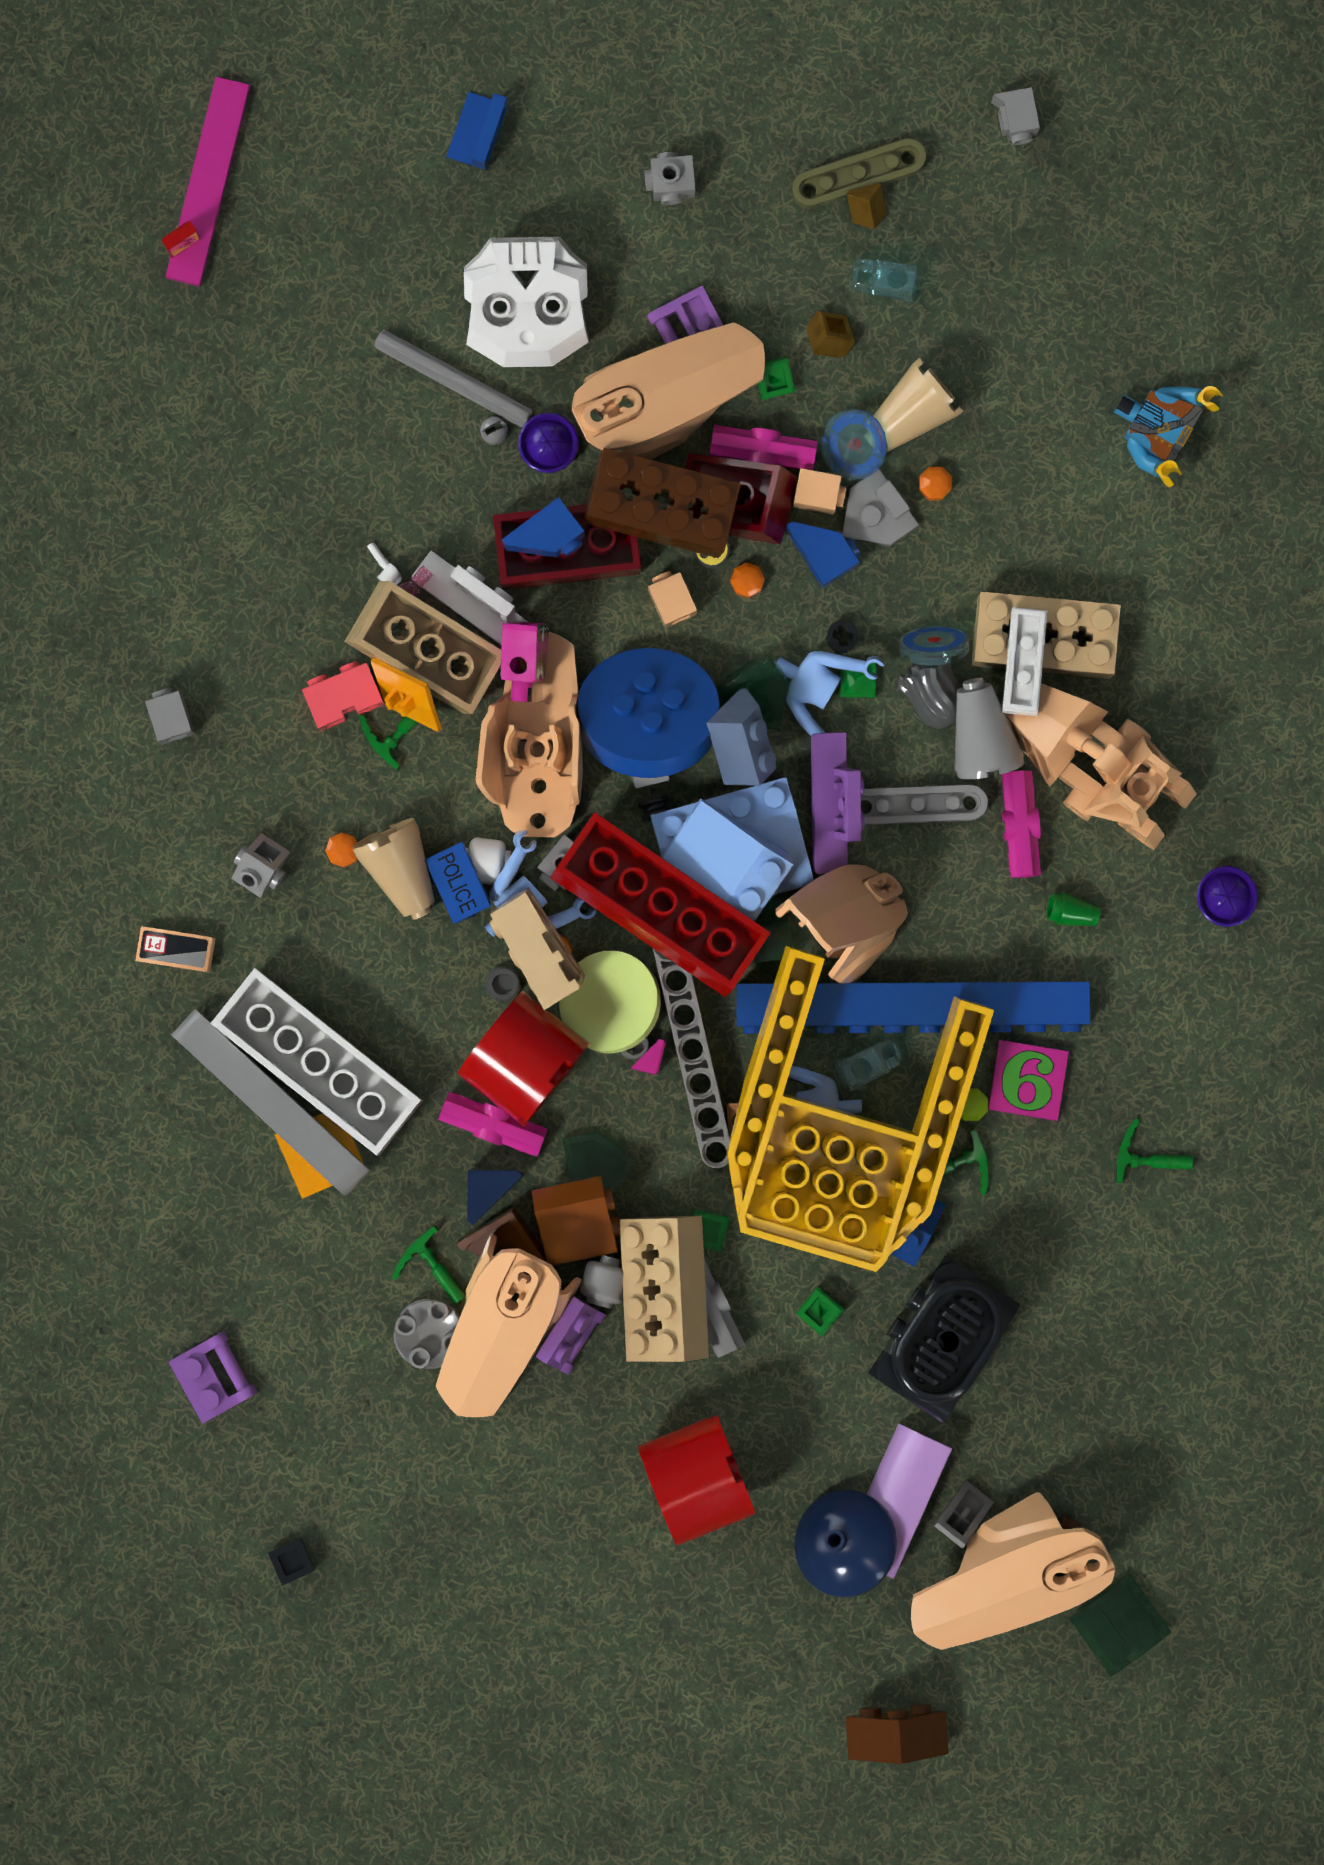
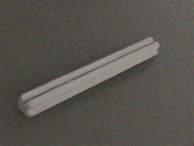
M386 330L379 333L374 345L376 349L519 427H523L530 420L532 415L530 408Z

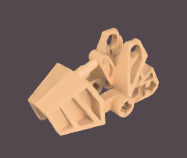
M1041 683L1038 716L1005 713L1019 746L1049 787L1059 778L1073 788L1063 801L1067 808L1085 821H1089L1092 816L1116 821L1119 826L1152 850L1156 849L1165 835L1157 823L1148 818L1149 816L1146 811L1155 803L1160 791L1183 808H1187L1197 795L1191 784L1180 777L1182 773L1150 741L1151 736L1142 727L1126 719L1119 730L1116 731L1103 721L1108 711L1089 701ZM1092 736L1102 742L1104 746L1102 747L1094 742ZM1076 750L1081 753L1085 752L1096 759L1093 766L1106 782L1105 786H1102L1070 762L1075 756Z

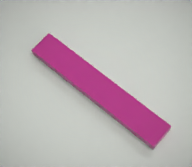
M220 77L215 78L178 225L180 227L185 222L191 221L201 239L175 257H170L166 279L201 287L250 91L249 84Z

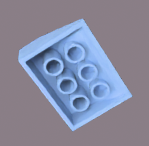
M786 777L763 783L760 786H753L704 800L788 852L794 865L772 896L803 888L814 880ZM698 802L650 815L661 858Z

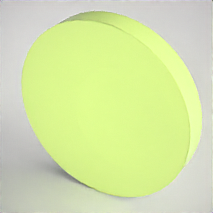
M601 951L582 959L578 963L585 974L581 988L559 1001L562 1021L590 1043L587 1048L593 1051L619 1053L635 1047L652 1031L660 1013L661 994L654 974L640 960L620 951Z

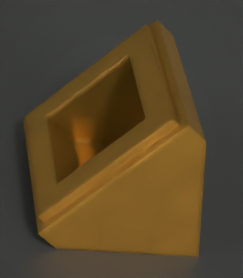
M880 182L846 192L854 224L875 229L886 215Z

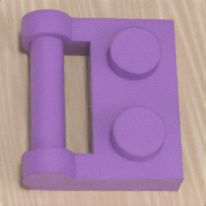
M703 286L655 309L647 315L651 325H656L665 344L678 340L668 320L674 314H677L688 336L723 326Z
M573 1296L537 1353L536 1358L569 1375L574 1368L572 1363L597 1323L601 1324L607 1315Z
M225 1331L169 1361L172 1370L202 1424L258 1393L254 1384H249L228 1346L227 1341L229 1338ZM212 1349H215L238 1391L231 1396L226 1392L206 1355Z

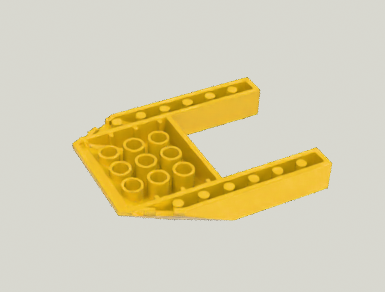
M785 946L745 1076L727 1150L739 1229L744 1234L877 1272L888 1260V1257L895 1250H898L907 1240L906 1238L932 1213L994 1010L982 1004L953 997L912 1131L784 1093L825 959L813 953Z

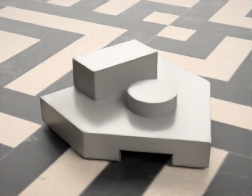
M879 468L850 488L842 532L845 539L851 538L852 540L891 546L916 529L919 524L909 512L910 508L891 481H887Z

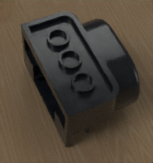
M944 1256L923 1290L916 1287L905 1304L910 1308L903 1320L899 1317L894 1320L886 1333L890 1340L868 1372V1374L882 1382L885 1386L941 1423L947 1419L961 1396L975 1382L1000 1343L1003 1332L1020 1306V1303L947 1256ZM946 1331H952L957 1336V1345L951 1351H943L938 1344L940 1335Z

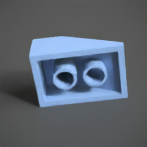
M703 799L698 801L662 854V858L753 921L759 916L794 865L786 850Z

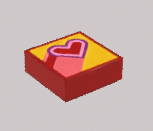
M187 221L163 237L161 241L173 258L201 238L191 221Z

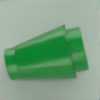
M1061 891L1060 894H1051L1047 904L1046 919L1053 921L1054 925L1096 927L1099 922L1101 908Z

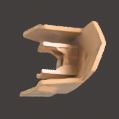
M734 322L672 341L606 366L584 379V384L574 393L572 412L587 442L600 450H603L604 447L612 450L621 449L624 453L652 460L684 443L688 436L699 429L719 406L763 380L765 370L763 342L752 332ZM622 399H628L632 403V407L626 408L623 406L619 408V404ZM590 413H598L602 420L599 422L592 420Z
M549 632L545 678L543 681L533 682L532 702L511 701L512 681L505 680L503 696L489 705L488 713L481 723L476 784L491 803L500 806L506 827L515 834L520 830L527 831L523 837L557 838L571 827L576 807L581 799L583 777L582 735L578 721L579 694L574 645L565 638ZM522 658L520 661V666L524 671H526L527 663ZM543 780L546 783V789L538 794L534 786L536 782ZM538 814H542L545 817V824L541 828H536L534 825V819Z
M852 864L841 866L813 880L777 907L775 914L781 918L787 912H793L800 919L798 924L801 927L806 925L819 944L827 951L825 955L828 958H839L828 975L839 983H856L893 942L896 930L906 919L908 911L905 900H901L898 897L903 892L902 887L893 876L888 873L880 874L866 865Z
M493 1234L490 1235L466 1288V1303L451 1338L436 1383L439 1394L457 1416L487 1417L493 1416L544 1339L553 1330L582 1282V1279L576 1277L564 1290H561V1278L554 1267L520 1248L503 1249L493 1256L497 1236ZM514 1293L519 1294L517 1302L511 1300Z
M1034 1493L980 1526L977 1532L969 1539L960 1569L955 1575L913 1594L911 1604L913 1633L925 1643L943 1650L1026 1626L1078 1606L1103 1591L1113 1581L1115 1564L1098 1534L1085 1528L1062 1529L1047 1500L1041 1493ZM1091 1559H1096V1560H1098L1096 1563H1088V1562H1087V1561H1089V1560H1091ZM1056 1573H1064V1574H1065V1575L1060 1576V1577L1055 1576Z

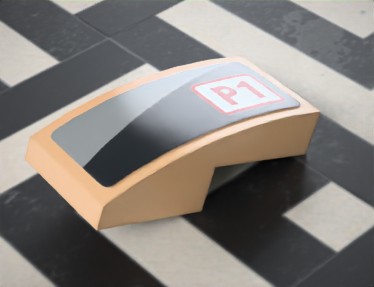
M141 926L135 961L210 973L216 938Z

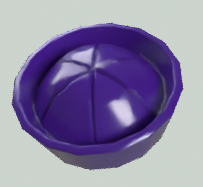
M542 413L532 417L523 425L518 439V449L522 459L530 468L542 473H555L565 469L573 462L579 446V437L575 427L567 418L556 413Z
M1232 866L1217 867L1208 872L1199 883L1196 895L1198 907L1204 917L1215 925L1224 927L1240 925L1249 919L1256 909L1258 900L1256 884L1250 875L1240 868Z

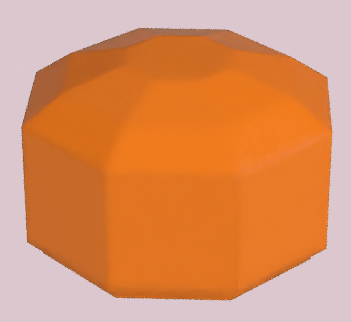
M928 467L919 476V492L928 501H942L952 490V476L943 467Z
M746 562L734 568L730 584L736 595L749 599L761 593L765 577L759 566Z
M342 832L331 837L325 850L330 862L343 868L357 863L358 859L352 849L353 845L357 843L356 838Z

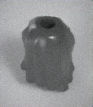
M935 654L928 657L932 665L921 667L919 664H915L907 669L908 673L906 675L900 674L896 690L903 692L910 699L919 718L925 725L935 729H943L956 722L957 690L962 688L951 670V656H938Z

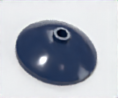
M837 1490L818 1498L804 1512L795 1535V1555L804 1577L818 1590L837 1597L859 1596L875 1588L888 1574L897 1548L896 1530L888 1511L873 1497L855 1490ZM839 1535L841 1542L839 1546L834 1547L833 1538Z

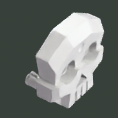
M561 237L490 238L479 254L464 267V297L471 303L466 345L502 367L554 366L589 343L582 300L588 295L587 264L571 251ZM536 270L527 284L516 272ZM549 300L558 301L560 306L556 311H550L546 307V303ZM496 301H504L507 309L504 312H498L494 309V303Z

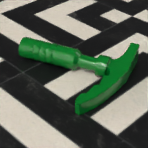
M360 714V724L369 743L382 759L398 771L401 766L392 758L389 751L390 749L394 750L398 746L397 742L404 734H408L417 722L406 716L403 717L397 724L398 728L391 737L387 736L383 741L384 743H380L377 741L378 737L371 733L372 730L366 723L367 719L364 715Z
M1135 1118L1127 1128L1119 1147L1115 1183H1123L1124 1170L1127 1164H1130V1168H1138V1165H1148L1158 1169L1192 1170L1193 1156L1152 1154L1150 1157L1138 1156V1154H1129L1127 1148L1131 1147L1130 1138L1133 1137L1134 1130L1139 1124V1119Z
M974 1128L969 1130L973 1150L970 1152L967 1149L962 1151L963 1154L958 1157L948 1158L943 1175L954 1171L955 1167L966 1162L970 1164L976 1160L979 1163L978 1169L981 1173L980 1193L982 1196H986L988 1188L987 1159L977 1131Z
M435 1225L416 1239L405 1251L395 1267L392 1279H398L401 1275L400 1271L406 1266V1262L413 1258L412 1254L418 1252L422 1260L426 1259L432 1268V1274L441 1284L442 1288H444L452 1302L456 1304L465 1298L466 1295L457 1285L456 1281H454L453 1277H451L443 1264H439L432 1254L434 1253L433 1249L426 1247L428 1240L439 1231Z

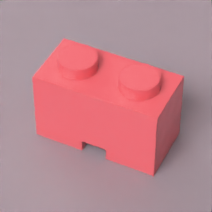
M354 661L339 668L341 673L331 678L324 674L307 681L309 687L302 689V692L320 732L345 722L344 714L356 710L358 715L385 705L367 663L360 665L359 661Z

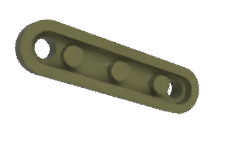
M907 138L803 172L793 182V199L799 206L812 209L846 198L847 191L879 182L882 186L915 175L924 166L926 160L925 149L917 140ZM905 153H910L914 157V162L905 164L901 156ZM812 186L815 188L816 193L811 197L805 196L803 188Z

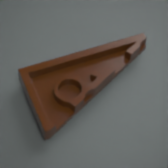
M515 1207L463 1236L456 1243L463 1251L468 1249L481 1257L490 1235L493 1234L497 1236L493 1256L503 1249L520 1248L547 1262L544 1250ZM558 1273L561 1278V1290H564L567 1285Z

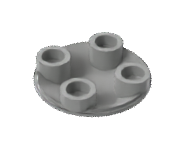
M421 1299L409 1304L399 1314L394 1325L393 1336L396 1349L401 1357L415 1368L436 1369L442 1367L460 1316L450 1305L437 1299Z

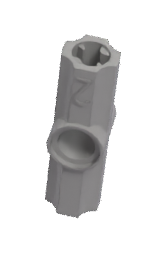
M704 1258L708 1340L714 1353L719 1358L744 1346L745 1343L729 1312L731 1308L718 1281H714Z

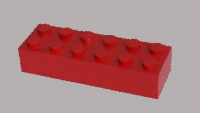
M595 812L550 877L724 997L734 989L770 935L768 930Z

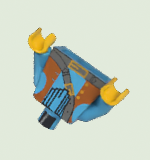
M1187 386L1161 387L1156 391L1151 390L1143 404L1123 395L1114 413L1132 422L1124 438L1128 440L1127 449L1137 467L1155 477H1160L1167 487H1172L1174 484L1168 475L1173 472L1182 475V471L1175 461L1204 411L1200 406L1204 405L1212 412L1218 411L1219 407L1215 403L1210 402V400L1214 396L1223 397V393L1214 386H1207L1204 389Z

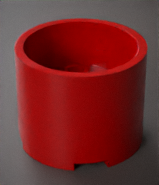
M522 991L483 1036L457 1074L518 1123L526 1126L543 1106L544 1101L548 1099L570 1072L590 1043L549 1010H544L541 1004L525 991Z
M717 1415L637 1446L652 1489L676 1546L756 1514Z

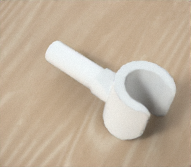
M375 542L370 543L367 546L378 564L384 569L377 578L380 581H390L398 585L402 579L401 574L395 566L386 560Z

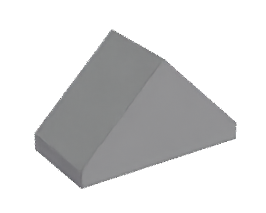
M966 1480L932 1524L963 1548L994 1501Z

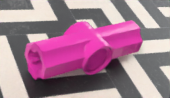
M714 425L710 456L781 465L783 468L800 470V468L813 470L818 441L782 436L778 431L765 428H752L750 431Z
M1021 770L1001 774L1004 801L1002 821L1005 822L1003 837L1004 841H1007L1010 878L1041 876L1038 839H1040L1041 834L1038 808H1035L1032 771Z
M448 1092L438 1119L472 1132L473 1136L499 1146L504 1144L538 1157L548 1130L531 1122H528L526 1126H522L499 1107L485 1102L483 1105Z

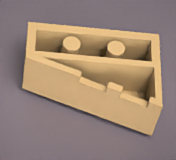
M529 887L492 910L490 914L492 920L489 922L493 931L499 939L504 938L510 949L508 952L512 961L522 970L530 989L544 1010L581 988L585 974Z

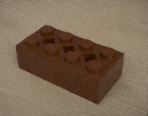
M604 447L598 457L583 523L719 558L725 551L741 483ZM624 488H629L635 496L630 501L624 499L625 493L620 490L623 491ZM659 496L663 497L669 505L662 510L659 508V502L654 499L657 500ZM693 505L697 506L703 514L696 519L693 517V511L688 508H692Z

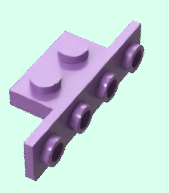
M846 732L814 733L811 735L813 872L816 874H826L841 866L848 865L847 842L861 841V832L865 826L864 815L861 811L864 781L860 770L847 768Z

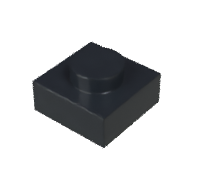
M298 1538L268 1552L282 1586L316 1570L302 1538Z

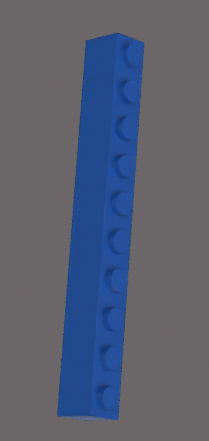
M1090 982L817 983L804 1027H814L815 1034L835 1033V1027H849V1033H870V1026H884V1033H905V1026H919L920 1033H941V1026H945L953 997L955 996L988 1006L994 1010L990 1023L991 1033L1011 1032V1026H1025V1032H1046V1025H1060V1032H1081V1025L1090 1024ZM736 984V1027H744V1034H759L774 984Z

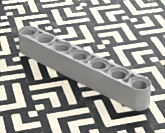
M653 948L700 1155L707 1166L721 1168L728 1164L727 1150L730 1138L692 975ZM679 971L685 975L687 983L683 989L674 991L667 986L666 979L671 972ZM682 1005L691 1007L695 1013L694 1020L688 1025H681L674 1018L675 1010ZM697 1040L702 1045L703 1052L699 1058L691 1060L683 1055L682 1046L686 1041ZM696 1074H704L710 1080V1089L704 1094H697L690 1087V1080ZM711 1108L717 1112L718 1123L715 1127L704 1128L700 1125L698 1115L702 1109ZM713 1142H719L726 1148V1157L719 1163L711 1162L706 1156V1149Z
M194 1009L171 1034L344 1196L347 1197L369 1173L370 1170L229 1038L210 1024L197 1009Z

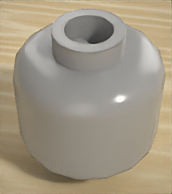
M601 1255L600 1261H589L586 1264L580 1286L581 1294L586 1296L585 1302L612 1309L613 1304H620L623 1301L624 1275L620 1267L622 1260Z

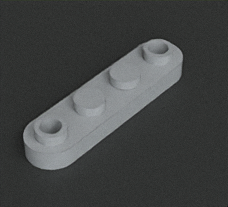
M975 785L864 789V794L861 797V802L867 801L871 805V811L868 814H863L865 825L973 821L980 818L988 806L985 792ZM972 797L976 802L975 808L972 810L966 809L963 806L964 798Z

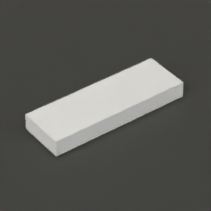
M1012 607L1002 713L1038 716L1047 610Z

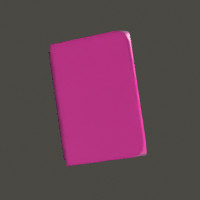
M659 1039L631 1069L653 1075L658 1074L666 1042Z

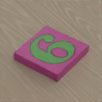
M998 1040L988 1110L1058 1121L1069 1051Z

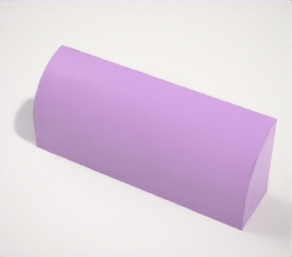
M900 1423L896 1427L867 1492V1495L873 1497L884 1506L895 1526L897 1536L896 1554L893 1564L886 1575L893 1579L952 1450L950 1446Z

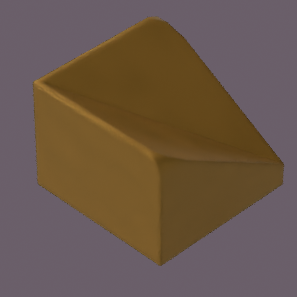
M817 311L807 325V334L813 354L836 358L845 357L855 343L847 315Z

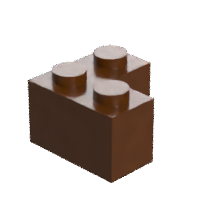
M931 1704L910 1705V1711L904 1708L886 1710L887 1713H881V1707L860 1708V1714L846 1716L848 1760L905 1764L949 1754L946 1711L932 1710Z

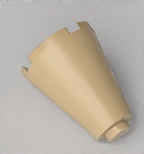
M920 357L914 361L871 418L877 423L882 432L884 449L887 452L954 419L964 412L961 405L956 409L953 408L951 403L955 397L932 369L929 368L924 372L920 368L924 363ZM869 430L865 436L875 447L874 437L876 438V436Z
M409 818L390 825V829L379 834L377 831L353 845L352 849L356 858L403 917L411 915L412 919L415 920L432 911L430 906L435 903L428 867L425 862L426 858L419 827L414 818Z

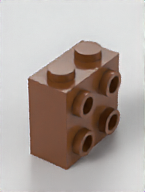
M601 1176L532 1190L534 1211L546 1259L549 1264L553 1266L618 1252L616 1238L620 1237L618 1216L611 1217L609 1210L615 1209L611 1188L604 1189Z

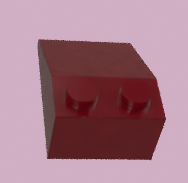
M693 453L688 454L685 469L741 483L729 535L752 541L781 545L798 479L781 465ZM693 505L692 508H688L693 511V517L696 519L703 514L697 506Z

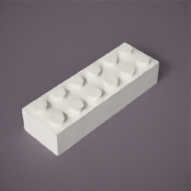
M256 968L252 970L210 1023L376 1156H380L423 1102L421 1098Z

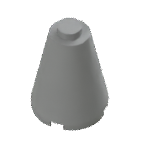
M983 678L964 681L963 687L957 690L955 770L958 778H987V772L999 770L1001 775L1023 766L1024 754L1005 713H1002V706L992 684L984 683Z

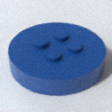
M642 648L621 652L597 665L582 684L578 696V721L582 741L595 759L613 771L639 778H657L673 775L693 766L706 755L713 745L707 722L719 710L717 689L710 676L702 667L681 654L655 648Z

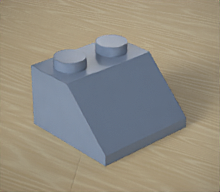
M739 689L707 722V727L724 785L760 786L776 769V759L771 750L767 726L763 721L759 705L747 689Z

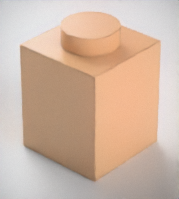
M800 468L793 508L834 515L836 506L843 508L846 487L840 486L842 476Z
M667 571L652 578L653 584L648 586V592L664 628L697 615V609L680 572L672 575L671 571Z

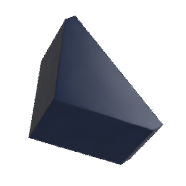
M468 1170L467 1221L474 1225L523 1174L519 1170Z

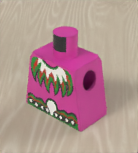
M519 621L502 623L501 680L512 681L511 701L532 702L533 682L544 680L550 624ZM522 658L527 663L526 671H524L520 666V661Z

